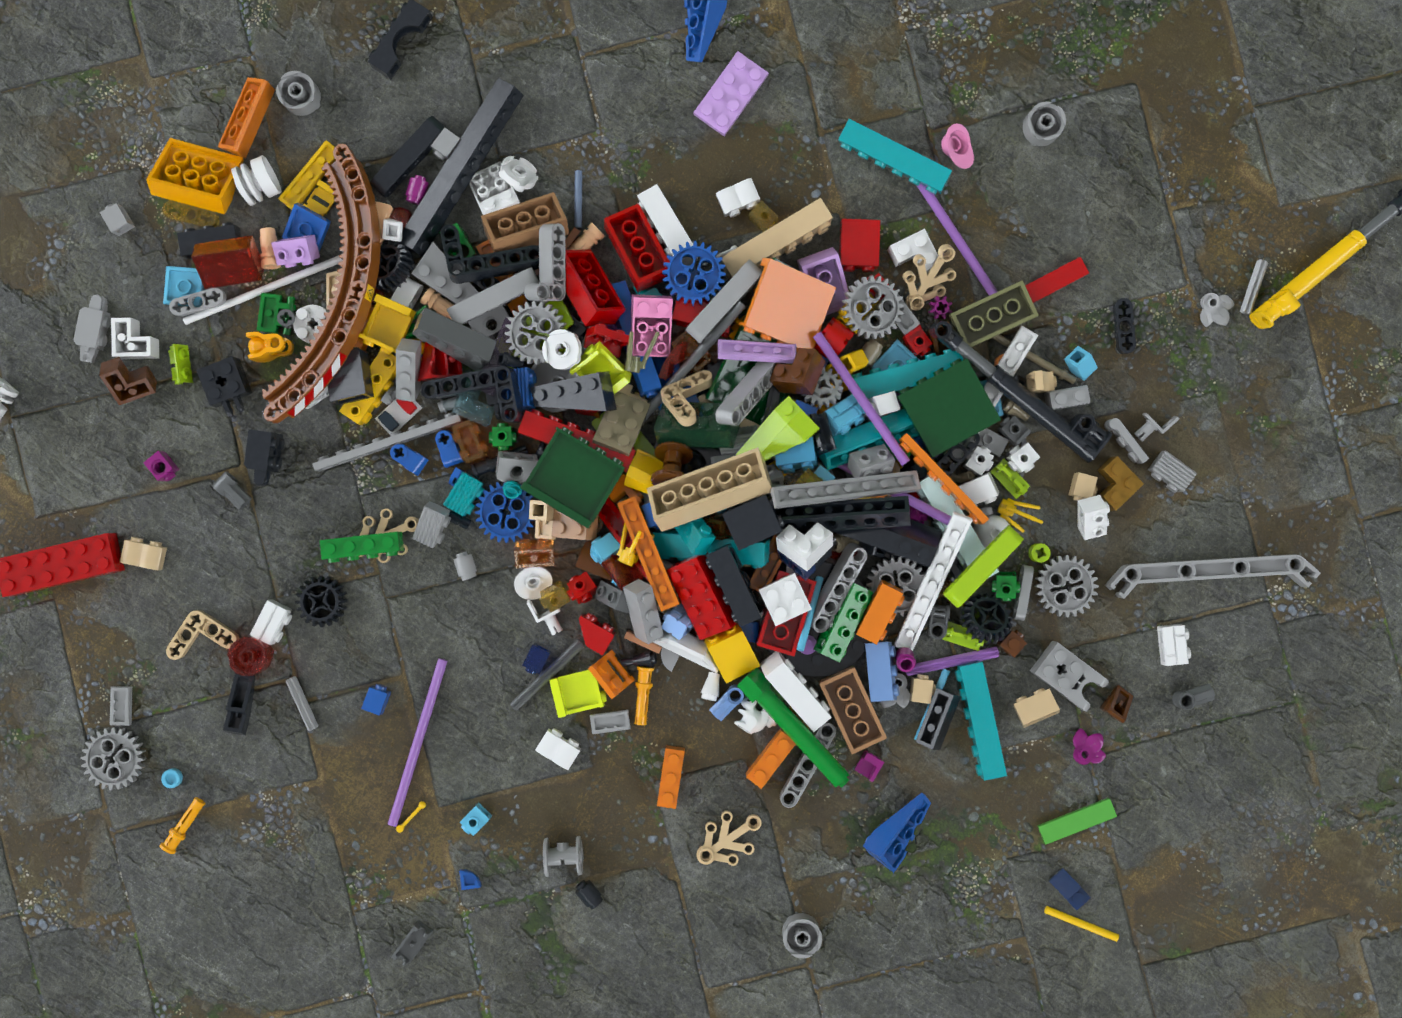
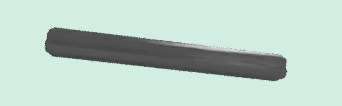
M577 639L510 703L511 707L516 711L522 707L584 647L582 641Z

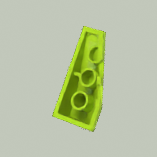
M788 396L773 410L736 455L759 448L764 460L767 461L781 452L784 453L796 445L805 443L820 428Z

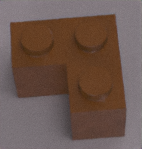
M799 348L792 365L775 364L769 381L779 392L813 395L825 360L816 349Z
M120 357L101 363L99 376L118 405L156 393L157 380L148 365L129 372Z

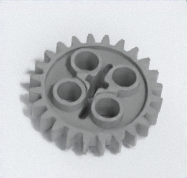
M871 275L868 280L866 277H863L861 282L859 280L854 281L855 286H849L851 292L844 293L848 299L842 300L846 307L841 308V310L847 311L843 318H849L846 325L852 324L851 331L858 330L857 336H861L864 333L865 339L869 338L870 335L872 339H877V335L883 338L884 332L887 335L891 334L890 328L897 329L895 323L901 322L898 316L904 315L902 311H899V308L904 307V304H899L903 297H897L900 290H893L894 283L887 285L888 279H884L881 282V276L874 279V276ZM870 289L875 291L874 299L869 296ZM883 294L884 298L874 306V311L868 313L872 308L871 304L876 303ZM884 302L889 304L888 312L883 309ZM858 303L863 306L862 313H859L856 309ZM868 313L864 321H862V317ZM872 316L877 320L876 326H873L870 322Z
M533 301L531 306L529 302H525V308L519 305V312L512 311L515 316L514 318L508 317L511 325L507 324L505 327L509 328L510 331L504 334L510 336V339L506 340V343H512L509 350H516L514 356L521 355L520 361L527 359V364H532L534 360L535 365H539L541 360L542 363L546 364L540 342L543 339L547 341L548 337L523 332L520 328L550 334L555 330L562 329L567 324L560 322L563 315L557 316L559 310H552L551 304L545 307V302L541 301L538 305L537 301ZM528 316L532 318V324L530 326L526 324V319ZM547 320L551 324V327L548 331H546V329L544 328V324ZM524 335L528 337V343L526 345L522 343V338Z
M891 555V561L884 557V564L877 562L878 569L875 567L871 568L873 574H868L870 580L866 581V585L869 586L867 589L873 592V597L882 580V576H890L891 580L888 583L895 586L893 571L896 570L900 589H903V596H905V591H912L914 593L911 597L905 596L900 607L897 606L894 611L896 615L897 612H900L901 616L904 617V611H909L926 572H921L922 565L915 567L916 563H909V560L906 559L903 561L901 557L895 560L894 556ZM904 572H907L911 576L907 579H904L900 575Z
M1064 555L1063 560L1061 556H1056V562L1053 559H1049L1050 565L1043 564L1045 571L1038 570L1042 576L1035 578L1040 581V584L1034 585V587L1040 588V591L1035 593L1042 596L1038 601L1041 603L1046 602L1043 608L1051 607L1049 613L1053 614L1057 610V616L1061 617L1062 613H1064V616L1069 618L1070 612L1072 616L1076 617L1077 611L1082 614L1084 613L1083 607L1090 609L1088 602H1095L1091 597L1092 595H1098L1093 589L1099 587V585L1093 584L1098 579L1091 576L1095 571L1087 570L1090 564L1083 565V559H1079L1076 562V556H1072L1069 559L1068 555ZM1074 569L1077 572V576L1072 580L1069 574ZM1054 574H1056L1059 579L1057 584L1055 585L1051 582V577ZM1081 580L1083 581L1082 584L1069 586L1067 589L1050 591L1051 588L1065 586L1066 583L1073 584ZM1077 588L1082 590V595L1079 598L1075 596ZM1058 593H1062L1064 597L1061 603L1056 601Z
M108 727L104 729V732L100 730L97 731V735L90 736L92 741L85 742L88 748H84L82 751L86 753V756L80 759L86 760V763L81 765V767H87L88 770L84 772V775L90 773L89 781L95 779V786L102 783V789L109 786V790L115 788L119 790L123 788V785L125 787L131 785L130 782L136 781V776L142 774L138 769L145 768L141 761L146 760V757H142L141 754L146 752V750H140L139 747L142 746L143 742L137 743L138 736L132 738V731L125 734V728H121L118 731V727H113L112 729ZM109 741L112 742V744H113V749H110V748H109V746H108V742H109ZM125 751L129 753V760L124 756ZM99 757H100V758L102 759V761H103V765H102V766L98 763V758H99ZM114 768L119 770V776L114 773Z

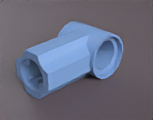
M736 684L731 685L709 710L717 719L722 721L743 701L744 693ZM734 690L739 691L741 694L737 699H733L730 696V693Z

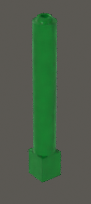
M755 668L737 685L738 688L752 703L755 700L835 788L838 785L842 788L849 781L847 777L850 774L770 688L772 684L766 679L764 674L758 668Z

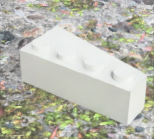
M657 184L637 195L639 205L643 213H646L651 228L655 229V235L659 243H663L666 255L673 257L672 249L678 252L679 244L686 248L687 241L690 246H693V243ZM685 257L682 263L689 266L693 263V259Z
M775 651L760 663L766 679L813 732L832 718L829 713L830 707L824 700L821 702L817 698L819 695L812 686L809 688L806 685L807 681L800 673L797 674L793 664L788 659H785L780 652Z

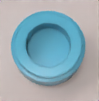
M176 768L166 770L161 777L163 785L167 788H175L183 780L181 771Z

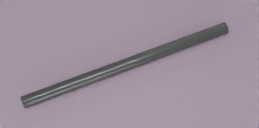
M739 300L662 388L683 379L746 308L743 302ZM661 390L649 402L650 409L644 423L662 403Z

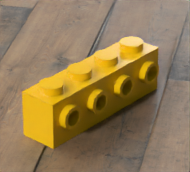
M380 351L370 365L374 397L344 404L339 412L362 426L370 421L372 411L380 406L382 396L394 385L396 356L392 353L389 355Z

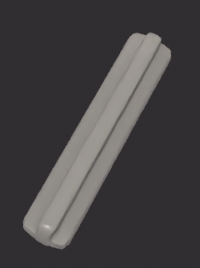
M1259 259L1256 262L1240 309L1242 314L1249 315L1252 313L1268 266V262Z
M293 676L287 679L286 684L307 730L316 729L318 727L317 721L297 677Z

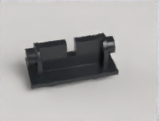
M826 412L818 415L817 413L810 414L809 417L820 428L813 434L819 456L837 449Z

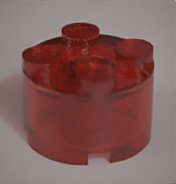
M253 636L244 637L236 640L228 650L229 665L239 675H255L265 671L270 666L274 650L271 645Z

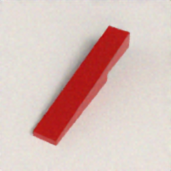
M608 497L598 516L620 543L625 522L620 511ZM628 529L624 550L626 547L630 548L633 543ZM638 559L635 565L648 581L641 561Z

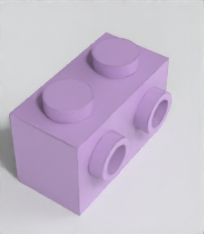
M315 235L280 239L271 243L277 266L285 265V268L297 266L296 263L302 262V265H310L314 263L313 260L320 258Z

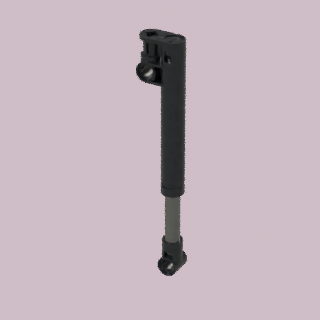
M939 321L931 325L929 332L933 338L938 339L951 351L955 350L965 359H968L972 365L987 376L986 380L990 384H993L996 389L1087 463L1094 460L1110 440L1112 433L1110 431L1105 432L1099 427V423L1090 414L1079 413L1070 422H1067L1008 372L1004 371L1002 367L992 365L964 342L963 337L952 329L948 322ZM939 325L944 328V333L941 336L937 333ZM1083 418L1086 419V425L1084 427H1082L1081 421Z

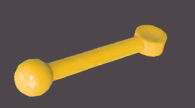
M424 801L419 802L414 812L402 824L396 827V831L399 833L403 832L406 824L421 809L426 807V803Z

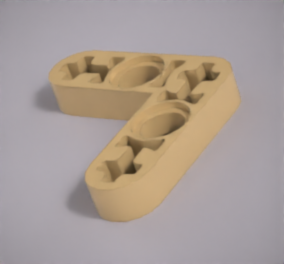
M702 370L662 388L660 392L662 402L682 426H691L697 420L694 408L685 398L710 388L713 383L712 373ZM685 386H691L688 389H683ZM677 404H683L681 407H674Z
M195 610L190 612L167 646L166 654L172 660L183 658L199 633H202L226 649L236 647L239 643V636L235 631L204 611ZM200 615L199 619L201 620V622H196L194 624L196 620L194 616ZM211 624H215L218 627V632L215 635L209 632ZM186 629L191 632L189 640H185L182 636L183 631ZM221 634H223L226 637L232 636L231 640L233 641V643L227 644V639L225 637H220L219 639L218 637ZM180 643L186 644V646L181 645L179 647L178 651L180 652V654L174 655L175 651L173 650V648L178 647Z

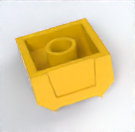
M637 449L626 474L624 486L648 494L647 488L653 486L651 475L655 471L663 469L664 462L648 452Z

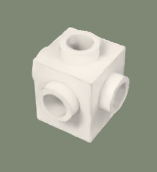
M1025 443L1021 447L1017 445L1009 451L1011 455L1007 457L1009 461L1007 464L1014 472L1020 473L1024 471L1027 473L1035 466L1033 463L1040 456L1029 443Z
M977 446L966 458L967 460L962 467L973 471L978 477L982 476L984 471L988 472L994 462L991 460L994 456L990 454L991 450L985 446Z

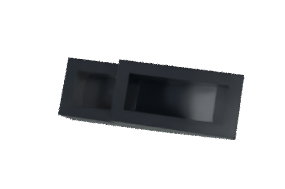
M235 672L226 706L228 712L223 731L246 736L253 702L255 675Z

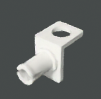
M530 599L527 600V605L537 623L545 621L552 635L563 630L555 616L556 613L560 612L561 608L559 605L538 615Z

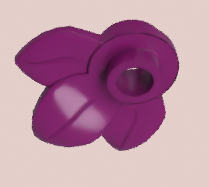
M1082 728L1077 730L1073 737L1075 747L1073 757L1078 764L1086 765L1090 762L1097 764L1105 759L1106 754L1100 750L1104 743L1102 734L1095 733L1088 736ZM1082 752H1085V758L1082 757Z

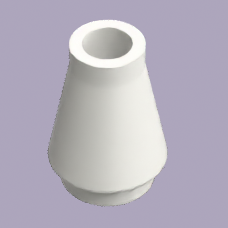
M709 672L700 692L702 693V699L717 700V697H719L720 674Z

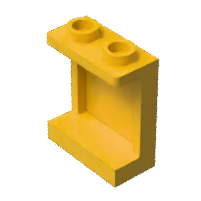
M376 293L373 300L376 302L363 334L359 333L358 337L363 339L362 343L371 347L376 344L381 347L380 351L391 355L392 352L396 353L401 339L406 337L416 311Z
M738 623L731 629L704 639L726 684L760 667Z

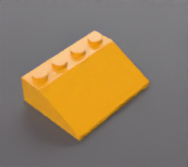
M169 138L146 180L151 195L225 214L232 202L236 189L231 169L236 166L241 169L240 165L243 164L244 159L240 156Z

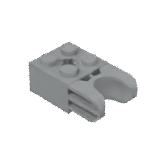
M1052 641L1030 669L1031 673L1086 712L1090 708V703L1082 695L1084 685L1093 682L1098 686L1106 687L1109 683L1105 677L1056 641ZM1058 665L1062 666L1060 672L1056 668Z

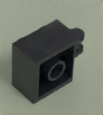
M231 356L196 370L210 406L217 408L223 405L226 414L231 417L233 416V409L230 402L234 401L240 413L245 411L241 398L252 394V390L239 358Z
M248 429L244 465L247 469H254V482L256 485H268L271 472L278 473V470L281 468L282 458L280 455L285 445L283 435Z

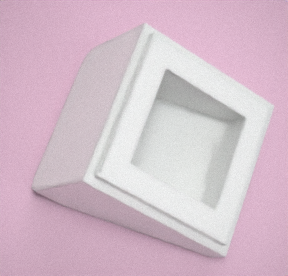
M390 218L384 219L382 239L402 242L403 222Z

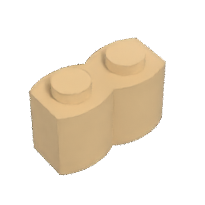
M131 537V540H124L120 563L152 570H162L167 547H163L161 542L150 541V544L144 543L142 538Z

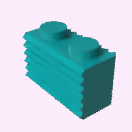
M462 472L443 505L461 516L470 515L475 508L473 503L476 498L484 493V483L466 472Z
M703 517L674 527L692 555H706L716 537L712 533L711 528L704 522Z

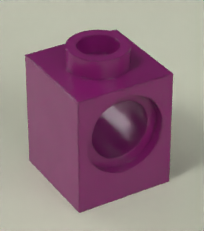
M157 451L143 462L157 481H170L176 476L175 473L180 470L164 451ZM162 463L165 464L164 472L160 471V465Z

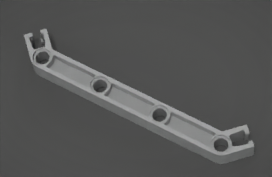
M1269 555L1125 564L1116 571L1105 586L1109 590H1114L1116 588L1115 585L1120 580L1124 581L1125 585L1115 595L1118 598L1125 599L1132 589L1140 583L1287 575L1300 587H1309L1312 583L1306 581L1300 575V572L1305 570L1308 573L1307 575L1313 578H1317L1321 573L1300 555ZM1292 559L1295 561V566L1293 569L1290 567V562ZM1238 562L1241 564L1239 572L1236 571V564ZM1183 566H1186L1187 573L1183 576L1181 569ZM1129 569H1132L1133 571V577L1131 579L1127 577V571Z

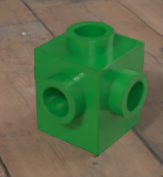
M498 423L497 427H492V432H489V442L492 443L493 447L498 448V451H509V447H515L517 431H514V428L509 426V423ZM500 433L505 434V438L503 440L499 439Z
M999 571L996 574V581H992V592H996V598H1001V601L1016 599V593H1020V581H1016V572Z

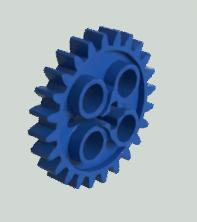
M687 241L686 248L679 244L678 252L672 249L673 257L667 255L670 263L664 262L663 264L668 268L662 271V274L668 275L663 279V282H669L666 290L673 289L670 295L674 296L677 294V301L684 298V304L686 305L688 300H691V304L694 306L695 301L698 300L699 304L702 305V299L710 302L709 296L715 297V290H721L719 284H725V281L720 278L726 276V273L721 271L725 268V265H719L723 258H716L718 251L712 253L711 245L705 249L704 242L699 247L696 241H694L693 246H690ZM685 257H690L693 259V263L687 266L682 263V260ZM697 257H700L701 259L697 267V274L699 275H695L692 288L688 290V285L691 281L690 272L694 271ZM703 263H710L712 268L710 271H703L701 265ZM682 275L687 278V282L679 284L676 279ZM703 281L706 284V288L698 290L695 284Z
M496 482L497 488L489 485L490 492L483 490L486 496L478 497L482 503L476 504L480 508L479 511H475V514L480 515L476 521H482L479 529L486 528L484 535L491 533V540L497 536V542H501L502 538H504L505 543H509L510 538L513 542H516V536L523 539L522 533L529 534L530 532L527 528H534L529 519L530 500L534 496H527V492L522 491L517 498L511 499L508 506L511 514L506 515L505 527L502 529L501 525L505 517L502 510L507 508L508 497L504 495L503 486H501L500 482ZM498 495H502L504 498V503L500 506L495 503V498ZM519 499L522 501L523 507L520 510H515L513 504ZM496 513L499 516V522L494 525L491 523L490 517ZM512 518L518 521V526L515 529L509 527V521Z

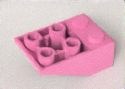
M632 294V356H645L657 331L659 336L649 356L668 357L670 354L673 298L671 296Z

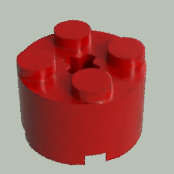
M833 317L822 331V334L835 353L839 355L855 332H852L844 323ZM816 342L813 349H816L820 355L826 357Z

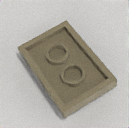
M617 392L614 394L617 410L605 411L593 438V443L630 456L650 409V403Z

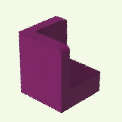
M865 750L855 767V771L873 782L884 761Z

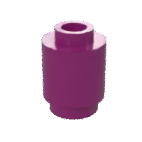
M415 175V178L410 177L406 191V201L416 205L420 204L429 186L425 177Z
M907 647L899 648L896 651L895 660L898 669L903 672L913 670L916 665L913 651Z

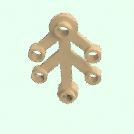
M944 244L939 247V256L928 273L926 272V259L921 254L914 256L913 263L918 269L921 283L919 288L916 290L914 283L916 276L912 271H906L903 274V280L907 283L909 291L905 303L910 310H920L924 306L925 301L936 296H944L946 289L940 283L952 281L956 278V272L953 268H947L943 274L936 276L943 263L951 261L955 257V250L951 245ZM934 286L932 291L926 292L929 287Z
M383 509L380 512L381 520L375 534L415 532L419 519L417 517H408L404 524L385 532L389 520L393 517V512L390 509ZM385 511H389L390 516L388 518L384 517ZM366 516L363 519L364 526L360 536L369 535L371 527L376 523L372 516ZM368 518L372 520V524L370 526L366 524V520ZM410 521H414L415 526L413 528L409 527ZM403 544L405 551L403 553L398 551V555H405L408 552L407 545ZM384 553L378 554L379 557L377 559L381 563H387L391 556H387V559L383 561L381 555Z
M729 810L723 811L721 814L722 825L719 841L712 845L713 833L717 830V825L713 821L707 822L705 825L706 836L704 845L698 848L696 854L698 861L708 865L715 860L735 866L739 860L738 855L735 853L728 855L717 853L722 848L741 851L751 855L754 852V845L751 842L743 844L732 841L748 830H758L761 827L760 817L756 814L749 815L746 823L728 834L729 824L733 816ZM728 813L731 817L725 820L723 816ZM753 818L757 820L755 825L750 824V820ZM710 824L715 827L712 831L707 828ZM747 845H750L752 847V850L746 851L745 847ZM704 851L710 853L708 857H704L702 854ZM731 856L736 857V861L730 862L729 858Z

